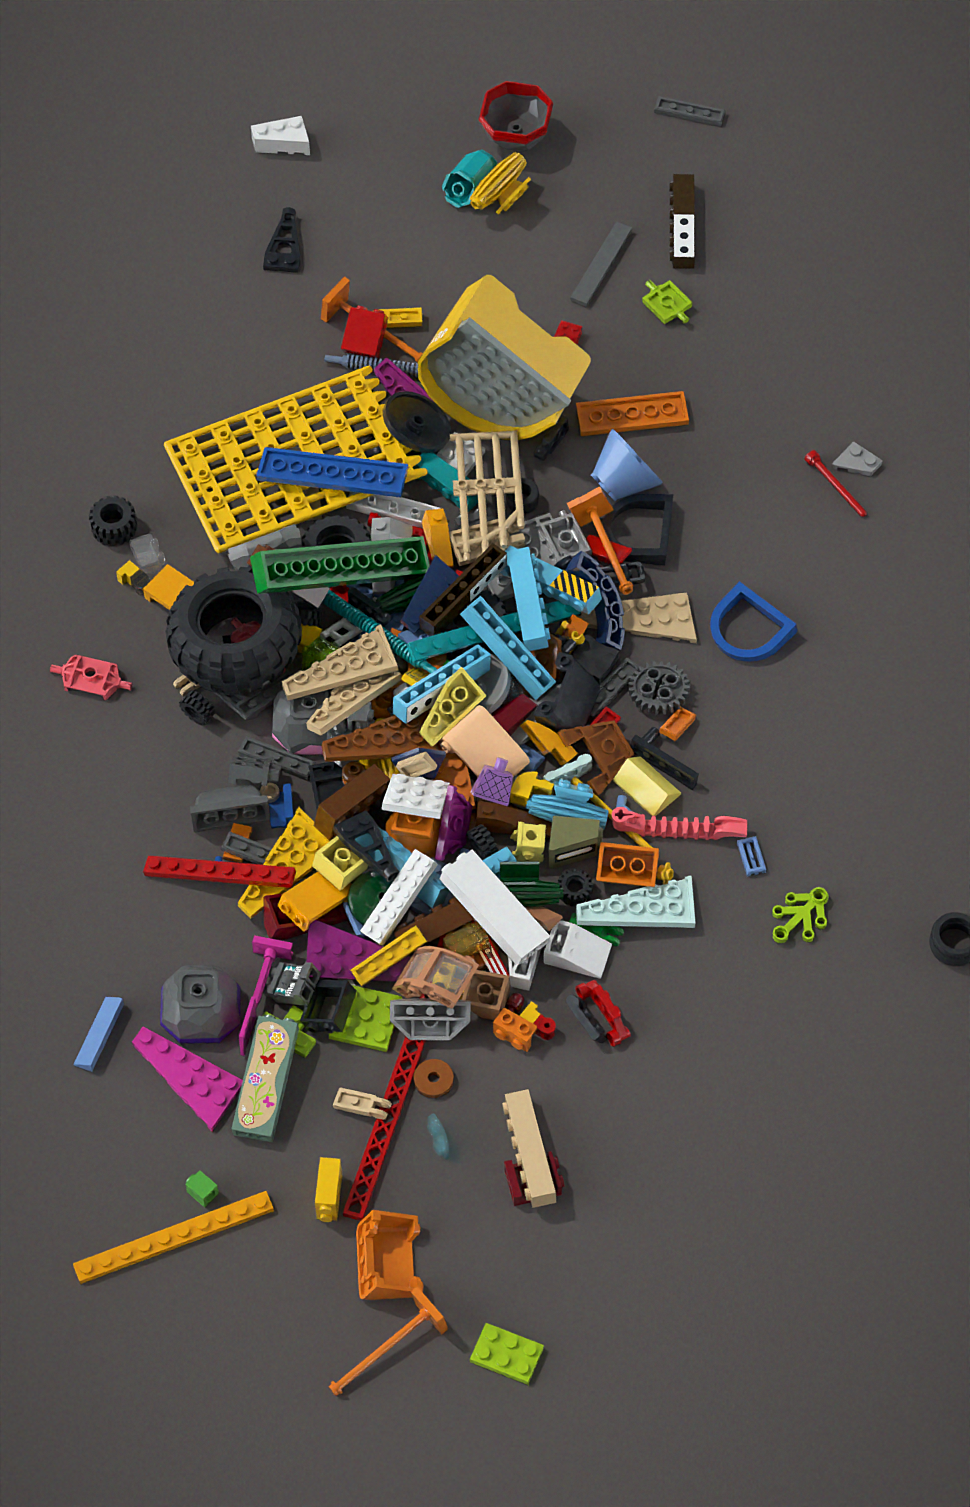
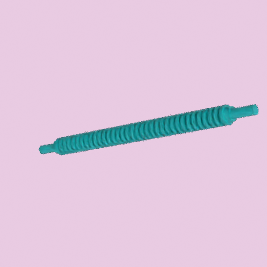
M331 590L328 591L322 601L323 604L365 633L373 632L376 630L375 627L380 625ZM382 626L390 648L395 654L415 668H423L430 674L437 670L426 659L413 662L407 648V643Z

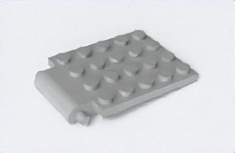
M565 510L560 511V517L555 519L548 513L525 521L524 529H519L518 532L509 534L512 536L523 533L525 546L520 548L529 547L530 553H534L536 558L553 566L564 557L571 555L573 558L580 551L590 556L592 555V550L577 520L572 513L567 514ZM499 573L487 585L492 595H497L500 601L515 596L512 578Z

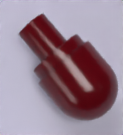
M513 993L506 1002V1009L515 1014L518 1013L524 1005L523 995Z

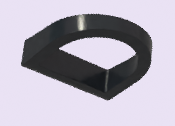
M635 494L627 496L612 505L614 510L605 515L603 527L609 541L620 545L623 544L615 539L611 531L612 522L619 514L636 508L663 510L659 548H632V552L625 561L665 566L674 494Z

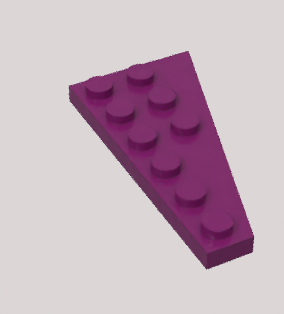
M315 920L309 925L306 962L313 963L321 973L319 978L357 980L350 970L382 949L383 946ZM405 957L371 981L396 982L411 957Z

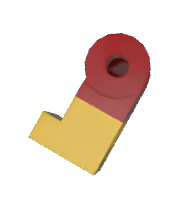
M531 1001L520 1014V1017L537 1026L534 1034L544 1040L552 1039L556 1030L555 1021L538 1012V1005Z

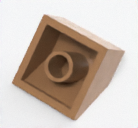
M476 970L464 990L462 1000L471 1001L470 1011L479 1017L495 1020L501 1010L505 1008L511 989L509 976Z

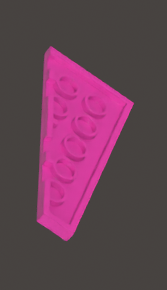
M142 1027L132 1041V1045L147 1062L151 1063L158 1074L162 1075L170 1087L213 1132L240 1092L243 1080L153 1031Z

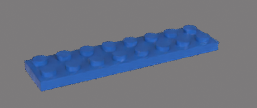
M264 447L256 478L258 481L401 498L409 468L408 464Z

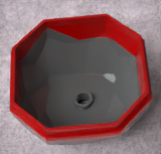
M505 81L485 93L479 116V124L489 140L507 150L526 152L544 138L554 103L538 85Z

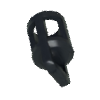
M624 561L620 564L627 581L632 582L633 585L645 582L646 575L641 562L625 563ZM599 565L604 573L615 572L612 565L604 567ZM636 568L638 578H632L631 569ZM613 580L615 587L621 585L619 580Z

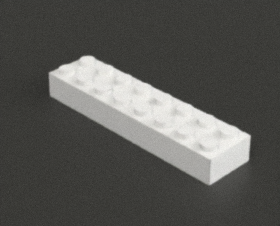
M350 492L349 496L357 494L358 492ZM372 495L346 505V508L368 515H370V512L378 513L382 518L391 517L419 528H423L421 522L426 510L441 509L403 497Z
M415 849L360 931L381 946H384L438 864Z

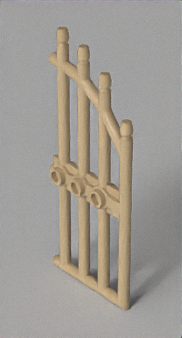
M517 431L450 434V441H456L458 480L453 481L454 496H459L462 529V541L457 542V549H463L465 563H470L471 561L470 547L481 544L483 553L489 547V541L498 536L500 537L501 547L506 548L507 530L516 520L518 528L524 529ZM492 439L495 478L484 479L481 440ZM499 439H511L512 478H502ZM474 440L477 477L475 480H466L463 441ZM515 493L516 510L506 520L504 494ZM496 494L499 528L488 533L485 495ZM478 495L481 537L470 539L467 496Z

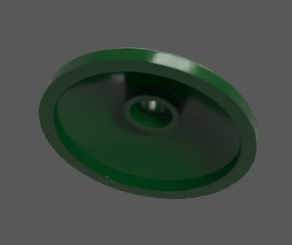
M375 871L364 873L356 878L348 892L350 911L362 925L366 923L381 901L379 894L384 896L393 881L387 882L384 877Z

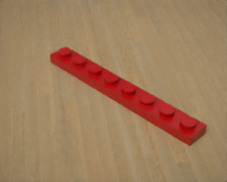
M148 856L143 873L145 876L292 888L296 870L295 867Z

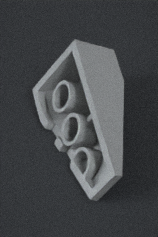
M391 517L372 518L371 541L413 537V526ZM397 580L372 583L373 594H385L395 586Z

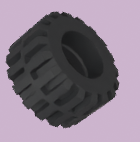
M106 496V499H99V502H95L93 504L94 507L90 509L91 531L94 538H97V541L100 543L104 542V545L108 546L111 544L116 546L118 543L122 545L124 541H130V537L135 535L134 531H137L135 509L131 502L126 501L124 497ZM111 518L121 519L117 523H106Z

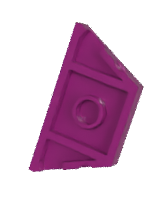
M451 785L447 787L445 804L442 810L441 827L438 832L439 838L435 859L441 861L445 859L446 854H453L458 848L466 845V834L469 830L473 808L470 802L466 801L464 795L456 791L457 787Z

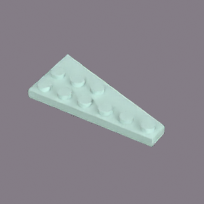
M687 876L679 881L671 880L668 881V884L660 886L655 884V887L639 888L628 891L627 894L621 896L618 894L612 895L611 898L605 900L596 899L577 904V925L694 928L695 912L692 877Z

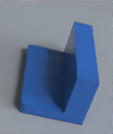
M291 783L283 784V792H280L279 798L269 803L271 828L287 827L290 820L294 817Z

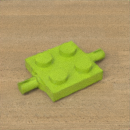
M651 280L645 283V286L651 291L642 297V302L664 324L677 317L684 324L689 321V317L684 312L692 307V301L670 280L658 286Z

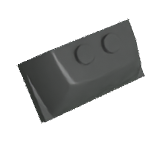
M253 785L232 786L204 791L196 798L195 805L190 806L194 832L232 827L233 823L246 825L270 821L267 795L262 796L259 789Z

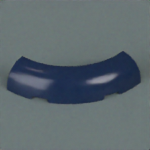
M580 551L571 559L566 572L599 587L602 600L594 608L597 619L596 641L620 651L624 641L625 628H623L622 616H624V611L619 593L610 576L606 575L599 567V563L590 555Z

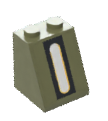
M553 816L549 845V868L553 869L597 856L600 843L603 842V828L600 827V820Z

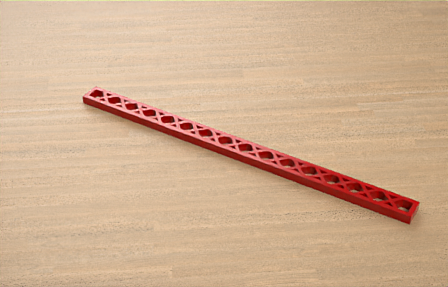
M443 934L437 947L444 949V942L452 943L454 947L449 950L457 953L461 939ZM421 994L419 998H425L427 994ZM405 1036L383 1098L389 1100L397 1096L399 1103L391 1106L390 1109L382 1107L379 1109L387 1114L390 1113L393 1120L385 1124L382 1119L376 1118L343 1211V1216L361 1221L365 1216L426 1040H410ZM415 1043L418 1049L409 1053L407 1047ZM409 1061L412 1067L403 1071L401 1064ZM403 1078L406 1084L397 1089L394 1084L395 1081ZM384 1131L387 1138L378 1141L376 1134ZM378 1149L381 1155L372 1159L370 1152ZM372 1167L374 1174L365 1177L363 1171ZM366 1185L368 1192L359 1195L357 1188ZM359 1203L362 1208L360 1214L349 1211L350 1207Z

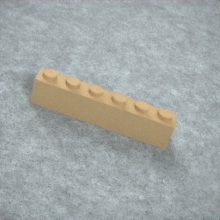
M529 1090L505 1094V1102L502 1103L504 1115L508 1114L509 1119L506 1120L509 1132L513 1131L514 1136L511 1137L513 1149L517 1148L518 1154H515L517 1165L522 1166L523 1170L520 1171L522 1184L526 1183L527 1188L524 1189L526 1200L531 1201L532 1208L556 1203V1192Z

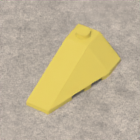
M462 667L446 681L419 731L431 747L487 696Z

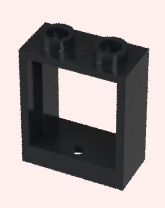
M318 980L316 987L312 988L314 992L308 1006L304 1008L300 1022L312 1033L343 1032L357 990L348 980ZM325 997H339L332 1019H318Z

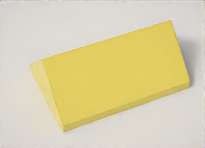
M642 757L627 758L613 779V782L651 816L659 814L681 795L678 789Z

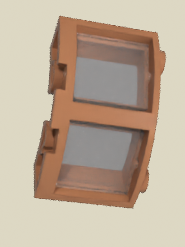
M433 946L419 947L414 951L392 989L406 998L420 997L421 994H427L431 1000L452 1009L479 964L475 963L476 961L470 956L464 957L447 949Z

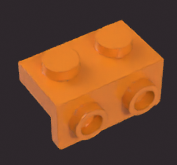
M503 1008L493 1022V1033L500 1040L510 1042L516 1049L528 1052L531 1047V1037L537 1030V1026L510 1010Z

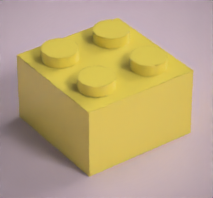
M336 836L315 853L312 867L341 891L365 872L368 864L346 847L339 837Z

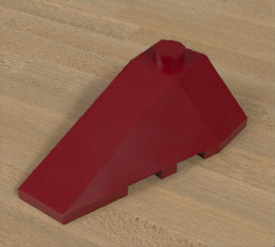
M522 694L496 709L491 715L511 736L538 705Z

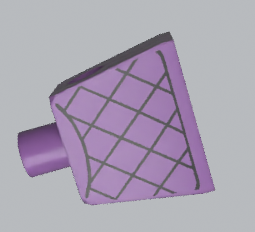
M497 757L494 767L484 765L471 789L472 795L508 806L513 780L511 772L505 771L508 760Z

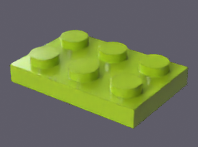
M485 1323L470 1357V1362L528 1385L544 1345Z

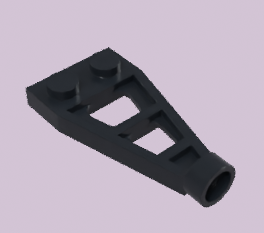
M286 207L282 210L281 219L265 251L263 270L299 272L301 258L295 224L296 210L291 207ZM291 230L292 237H280L281 231ZM279 244L291 246V253H276L275 251Z
M367 811L334 825L333 831L342 843L384 877L387 882L393 881L400 871L393 864L378 825ZM369 833L374 844L362 847L355 841L356 838ZM379 850L384 858L376 862L369 853Z

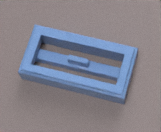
M756 836L737 840V846L747 877L751 876V874L758 875L759 872L766 873V867ZM750 842H753L760 867L756 866ZM743 844L746 846L752 869H750Z

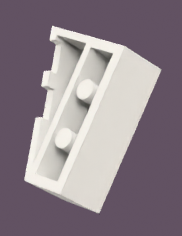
M302 116L251 126L255 152L278 153V151L288 152V154L299 152L310 155L309 140Z
M541 949L518 966L508 956L511 987L530 990Z

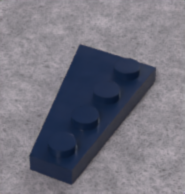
M435 555L400 620L413 634L420 628L419 616L459 577L438 556Z

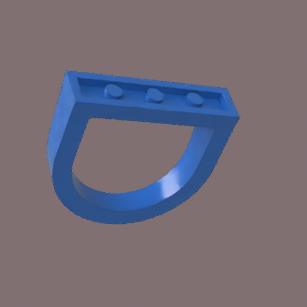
M740 581L718 603L710 621L712 637L717 647L727 656L740 661L766 659L775 654L798 632L796 623ZM741 599L747 601L781 627L778 633L762 647L751 650L738 649L727 643L720 633V624L723 617Z

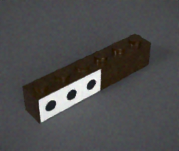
M673 174V181L669 183V192H673V195H670L669 205H673V209H670L669 219H673V223H670L669 233H673V237L670 236L669 246L673 247V251H670V261H673V268L694 269V174Z
M492 543L419 616L420 629L430 636L440 634L507 566V552Z

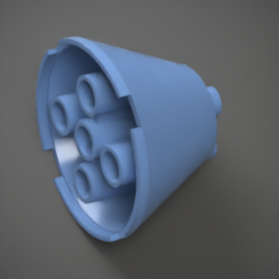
M612 429L595 469L591 474L596 482L614 501L661 485L663 482L626 441Z

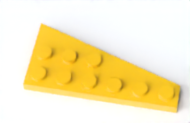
M298 807L293 819L288 823L287 828L275 843L263 865L295 867L294 885L314 869L312 865L315 853L330 841L313 826L314 821ZM249 885L240 898L238 907L252 919L264 909V896L281 894L289 888Z

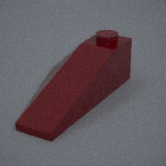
M283 893L263 897L264 926L270 939L284 940L308 933V930L304 932L296 926L278 907ZM341 903L316 920L332 926L347 921L348 917Z

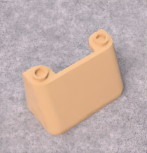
M480 705L473 709L438 741L443 751L451 754L455 752L477 777L484 765L494 767L497 757L508 760L505 771L511 772L513 777L530 763L526 753L493 716Z

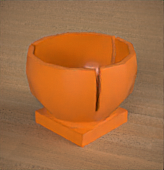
M392 812L386 822L385 831L411 853L416 849L431 859L432 857L435 858L439 838L438 832L441 827L442 817L440 816V819Z

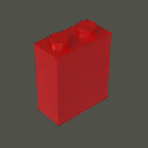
M363 306L351 307L341 349L346 353L379 359L389 317L382 310L374 309V311H368Z

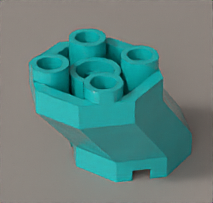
M482 149L466 154L452 172L446 175L442 184V189L446 193V201L457 208L471 204L470 196L481 180L497 165L494 157Z

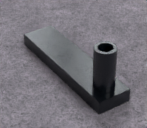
M651 727L642 738L638 735L632 738L630 747L635 755L642 757L646 762L691 790L695 788L699 773L652 745L660 736V731L656 727Z

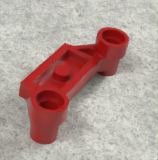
M596 980L575 986L578 997L582 1000L591 997L611 1026L612 1030L606 1033L611 1046L619 1045L622 1040L631 1036L627 1026H624L622 1023L620 1009L618 1006H614L608 991L604 990L601 985H598Z

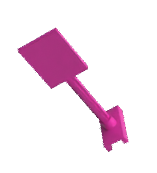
M254 935L252 941L253 953L263 954L264 963L239 1034L241 1056L245 1055L257 1017L256 1008L261 1001L272 963L276 957L291 960L293 956L291 951L293 943Z

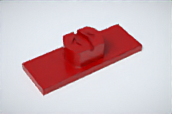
M589 534L586 540L592 550V555L597 556L599 561L611 563L600 537ZM610 541L621 564L632 552V548Z

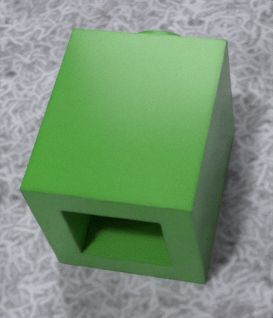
M200 1170L196 1174H192L186 1181L187 1193L204 1208L219 1194L217 1184Z

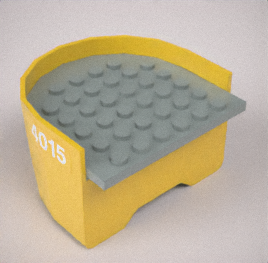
M486 275L466 288L417 362L418 378L427 395L447 415L462 425L479 433L517 431L518 440L533 437L556 424L564 408L571 402L570 398L590 365L591 358L568 337H552L519 310L515 295L494 276Z

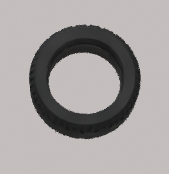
M958 912L942 915L935 921L931 929L929 944L932 953L939 961L947 965L962 966L970 963V946L964 949H952L946 946L940 939L941 933L949 929H959L970 936V916Z

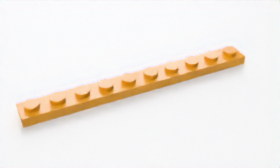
M267 1191L80 1260L73 1263V1267L79 1283L83 1284L274 1211Z

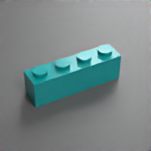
M422 453L420 455L421 461L413 469L426 468L428 473L418 479L427 482L432 489L438 490L443 497L452 500L460 508L459 496H454L453 481L458 480V470L434 453ZM478 495L467 496L468 512L478 503Z

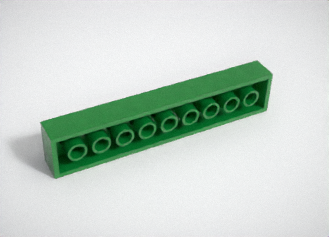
M424 536L260 551L250 557L257 594L413 579L426 574L430 566Z

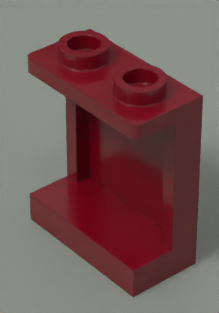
M549 1151L546 1158L556 1196L562 1195V1187H565L563 1176L558 1175L557 1169H559L557 1157H553L552 1151ZM512 1160L504 1161V1171L514 1206L530 1203V1200H526L524 1191L527 1185L526 1183L522 1184L520 1171H523L522 1166H518L517 1163L513 1164Z

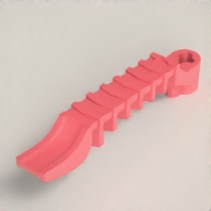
M617 807L612 811L613 827L617 831L634 832L641 835V837L662 836L663 838L673 837V839L682 837L684 839L695 838V840H698V838L718 840L723 837H747V820L737 817L719 816L714 819V823H710L709 816H705L704 823H699L698 817L694 818V822H688V818H684L683 822L677 821V817H673L672 821H667L666 817H662V820H656L655 816H652L651 820H645L644 814L628 811L625 807Z

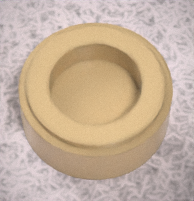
M268 783L267 786L263 785L260 788L261 795H267L268 803L274 802L279 798L280 792L276 784Z

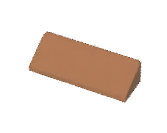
M542 906L525 907L542 928L548 931L563 918L561 915Z

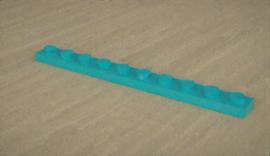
M559 600L544 604L545 609H542V613H546L548 624L571 618L573 614L576 616L580 614L574 607L567 604L564 605ZM518 612L500 617L514 634L521 632ZM469 625L409 642L407 648L412 661L417 662L484 643V641Z

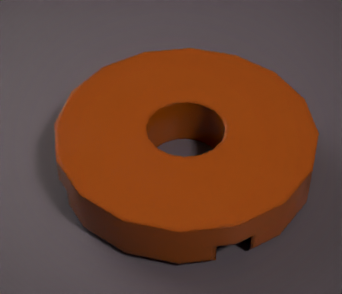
M425 1060L418 1065L414 1072L415 1087L425 1097L438 1098L443 1094H447L453 1086V1071L442 1060ZM431 1075H436L439 1077V1080L437 1082H430L428 1078Z

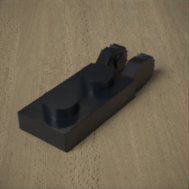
M573 994L566 997L568 1006L591 1038L603 1044L607 1040V1037L604 1035L605 1030L592 1019L594 1015L588 1008H585L586 1003L580 997Z

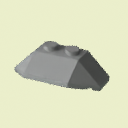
M430 998L390 1000V1021L410 1040H451L470 1023L471 1001L458 1000L455 1006L450 1009Z

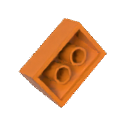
M601 842L596 881L655 887L659 848Z

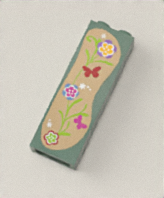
M272 1015L258 1016L231 1130L234 1136L273 1143L299 1032L298 1023L289 1018L280 1020Z

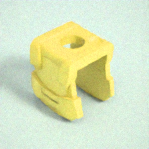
M518 822V829L514 830L510 837L517 841V849L512 851V854L518 862L539 861L540 863L544 860L542 853L545 846L546 825Z

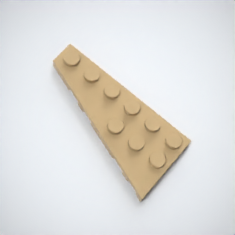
M687 593L621 601L624 611L622 619L625 631L631 632L634 635L655 638L668 637L676 641L682 639L689 640L690 643H696L697 639ZM594 609L589 615L581 612L582 615L577 616L589 623L587 628L597 629Z
M381 624L375 627L376 630L369 634L366 632L361 635V639L349 642L326 656L325 660L313 663L312 667L306 671H299L282 681V687L287 700L398 671V665Z
M394 671L334 688L331 691L330 698H326L323 701L322 708L317 709L307 721V729L323 735L402 680L401 673Z

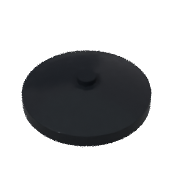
M402 391L393 394L383 407L384 423L393 437L404 446L421 453H435L443 449L448 443L451 434L449 419L444 411L429 398L415 392Z

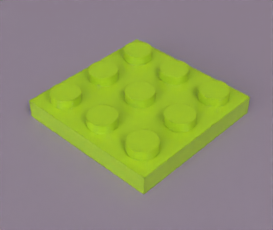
M352 985L357 992L343 1032L329 1033V1039L387 1052L395 1027L390 1021V1000L403 999V997Z

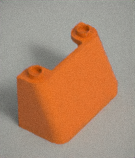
M372 1210L359 1222L356 1240L359 1296L361 1299L413 1298L411 1291L416 1287L423 1292L424 1284L420 1277L414 1276L412 1241L420 1233L418 1216Z

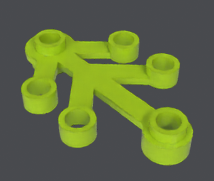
M816 887L810 893H787L785 903L789 906H774L772 915L777 919L782 918L784 915H796L785 926L774 928V941L777 943L786 942L789 933L802 919L804 926L802 939L805 942L813 941L814 931L812 930L810 911L816 906L817 918L815 919V926L818 929H824L827 925V919L824 915V905L828 902L829 898L827 891L824 888ZM792 897L794 898V900L790 901L788 900V898ZM796 902H807L804 906H793ZM780 910L781 913L777 914L775 911ZM805 934H811L812 936L806 937ZM777 935H783L784 937L779 938Z

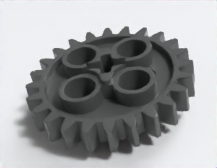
M653 661L652 666L645 663L646 668L639 666V672L634 671V676H630L628 686L631 701H635L636 707L641 705V711L647 708L648 714L652 710L655 711L656 715H658L659 711L666 715V710L673 713L674 707L680 709V704L685 705V699L689 698L690 680H687V674H683V669L677 671V665L670 667V662L663 665V661H661L657 665Z

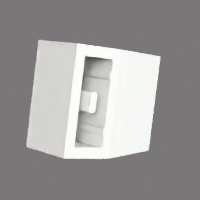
M560 920L551 930L550 938L544 951V964L601 979L612 944L573 923Z

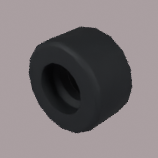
M521 478L522 493L529 495L523 498L525 514L530 513L538 506L539 490L534 481L528 478ZM515 493L506 494L507 506L513 512L516 510Z

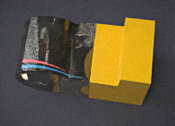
M129 560L116 571L117 579L122 585L126 582L135 588L137 594L144 596L143 588L150 582V578Z

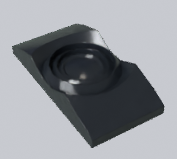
M334 761L308 765L316 810H318L319 804L345 786L342 782L343 768Z

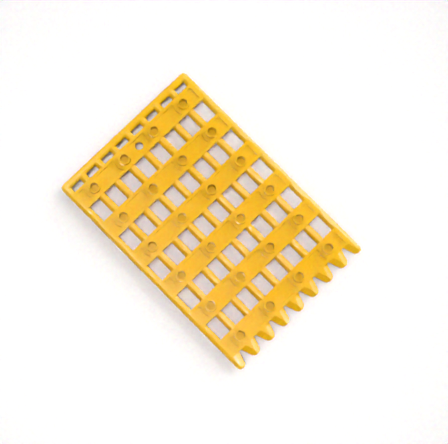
M371 366L352 371L164 442V447L216 553L228 551L227 549L375 495L357 493L346 497L342 490L320 488L321 492L305 497L302 490L310 488L308 486L267 481L258 484L255 479L258 468L251 471L248 464L261 460L264 447L287 450L298 446L300 451L324 454L323 451L339 446L341 453L336 454L337 456L379 461L386 459L387 462L408 464L409 469L405 483L427 475L428 470L426 468L413 469L421 461V456H406V453L412 449L399 443L387 429L383 420V407L385 404H378V402L386 397V391L372 392L371 390L379 385V379L364 378L373 371ZM346 383L348 389L332 393L330 387ZM309 395L313 396L315 401L299 406L296 401ZM349 395L353 396L355 401L343 406H339L336 401ZM317 407L322 413L308 419L303 414ZM359 407L362 414L349 419L345 418L343 413ZM279 408L281 414L265 419L263 412ZM245 420L246 427L231 431L229 425ZM364 420L367 422L369 427L355 432L350 427ZM286 421L287 427L274 432L269 427V425L277 422ZM326 421L328 427L312 432L310 425ZM211 432L214 439L201 444L197 443L195 438ZM248 433L253 435L254 439L239 445L235 439ZM292 433L293 440L278 444L276 438ZM330 433L333 434L334 440L319 445L317 438ZM373 434L375 440L362 445L359 444L358 438ZM177 445L180 450L177 453H175L173 449V446ZM258 445L261 452L244 457L242 451ZM218 446L220 452L207 457L203 456V450ZM377 446L380 447L382 453L369 458L365 456L364 451ZM184 458L186 465L182 466L179 459ZM224 458L227 465L210 470L209 463ZM190 471L192 478L188 479L185 472ZM229 471L231 472L233 478L220 483L216 482L214 477ZM196 484L199 491L194 492L192 485ZM237 484L240 491L223 496L222 489ZM278 485L279 492L264 496L262 490ZM203 497L206 504L201 505L198 498ZM242 497L244 498L245 505L230 510L227 503ZM285 498L286 505L271 510L268 503ZM323 498L326 499L328 505L315 510L311 509L310 503ZM209 510L212 517L207 518L205 511ZM247 511L251 512L252 518L239 523L236 522L234 516ZM289 511L292 512L294 518L281 523L277 522L275 516ZM216 523L218 531L214 532L211 525ZM257 524L260 531L243 536L241 529ZM222 537L225 544L220 545L217 538Z

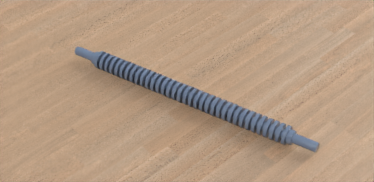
M347 354V356L343 355V357L325 355L324 362L342 364L345 368H349L350 365V369H353L354 366L356 370H358V367L361 369L371 366L373 372L374 368L383 361V358H380L378 362V358L374 359L373 357H370L369 360L368 356L364 360V356L360 357L359 355H356V358L355 355H351L350 358V354ZM393 360V363L404 373L406 372L407 376L410 374L411 377H414L415 373V377L418 378V363L415 366L414 362H412V365L411 362H407L406 365V361H403L401 365V361L397 363V360Z

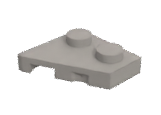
M853 441L832 463V468L837 470L839 467L848 469V472L872 476L882 465L883 460Z

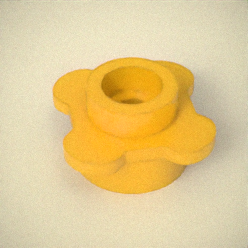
M669 862L665 865H660L657 870V879L662 880L663 885L668 884V880L673 878L674 871L671 869Z

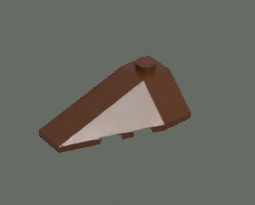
M479 797L477 798L475 827L481 824L489 832L512 834L514 830L518 829V822L534 825L543 824L546 825L545 838L550 839L552 822L529 814V811L512 804L505 806Z

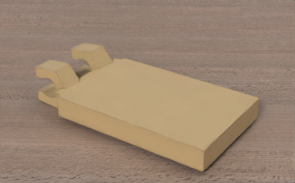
M498 519L487 522L488 533L499 528ZM517 520L507 530L506 548L501 547L499 536L489 541V546L494 543L504 551L510 545L515 548L525 546L523 533L509 535L519 531ZM480 524L469 526L470 539L481 537ZM462 529L450 531V543L459 566L469 564L464 561L463 549H457V542L462 541ZM481 544L470 547V563H473L482 554Z

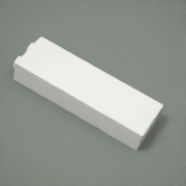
M473 850L467 854L463 852L457 857L456 862L453 864L448 863L442 868L440 877L442 883L517 966L547 944L550 935Z

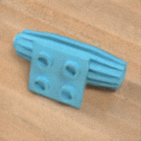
M559 779V782H554L556 795L533 794L532 798L527 800L526 809H529V814L552 822L553 816L600 820V827L605 829L608 810L587 802L590 797H593V789L589 788L590 785L578 783V786L570 784L571 781Z

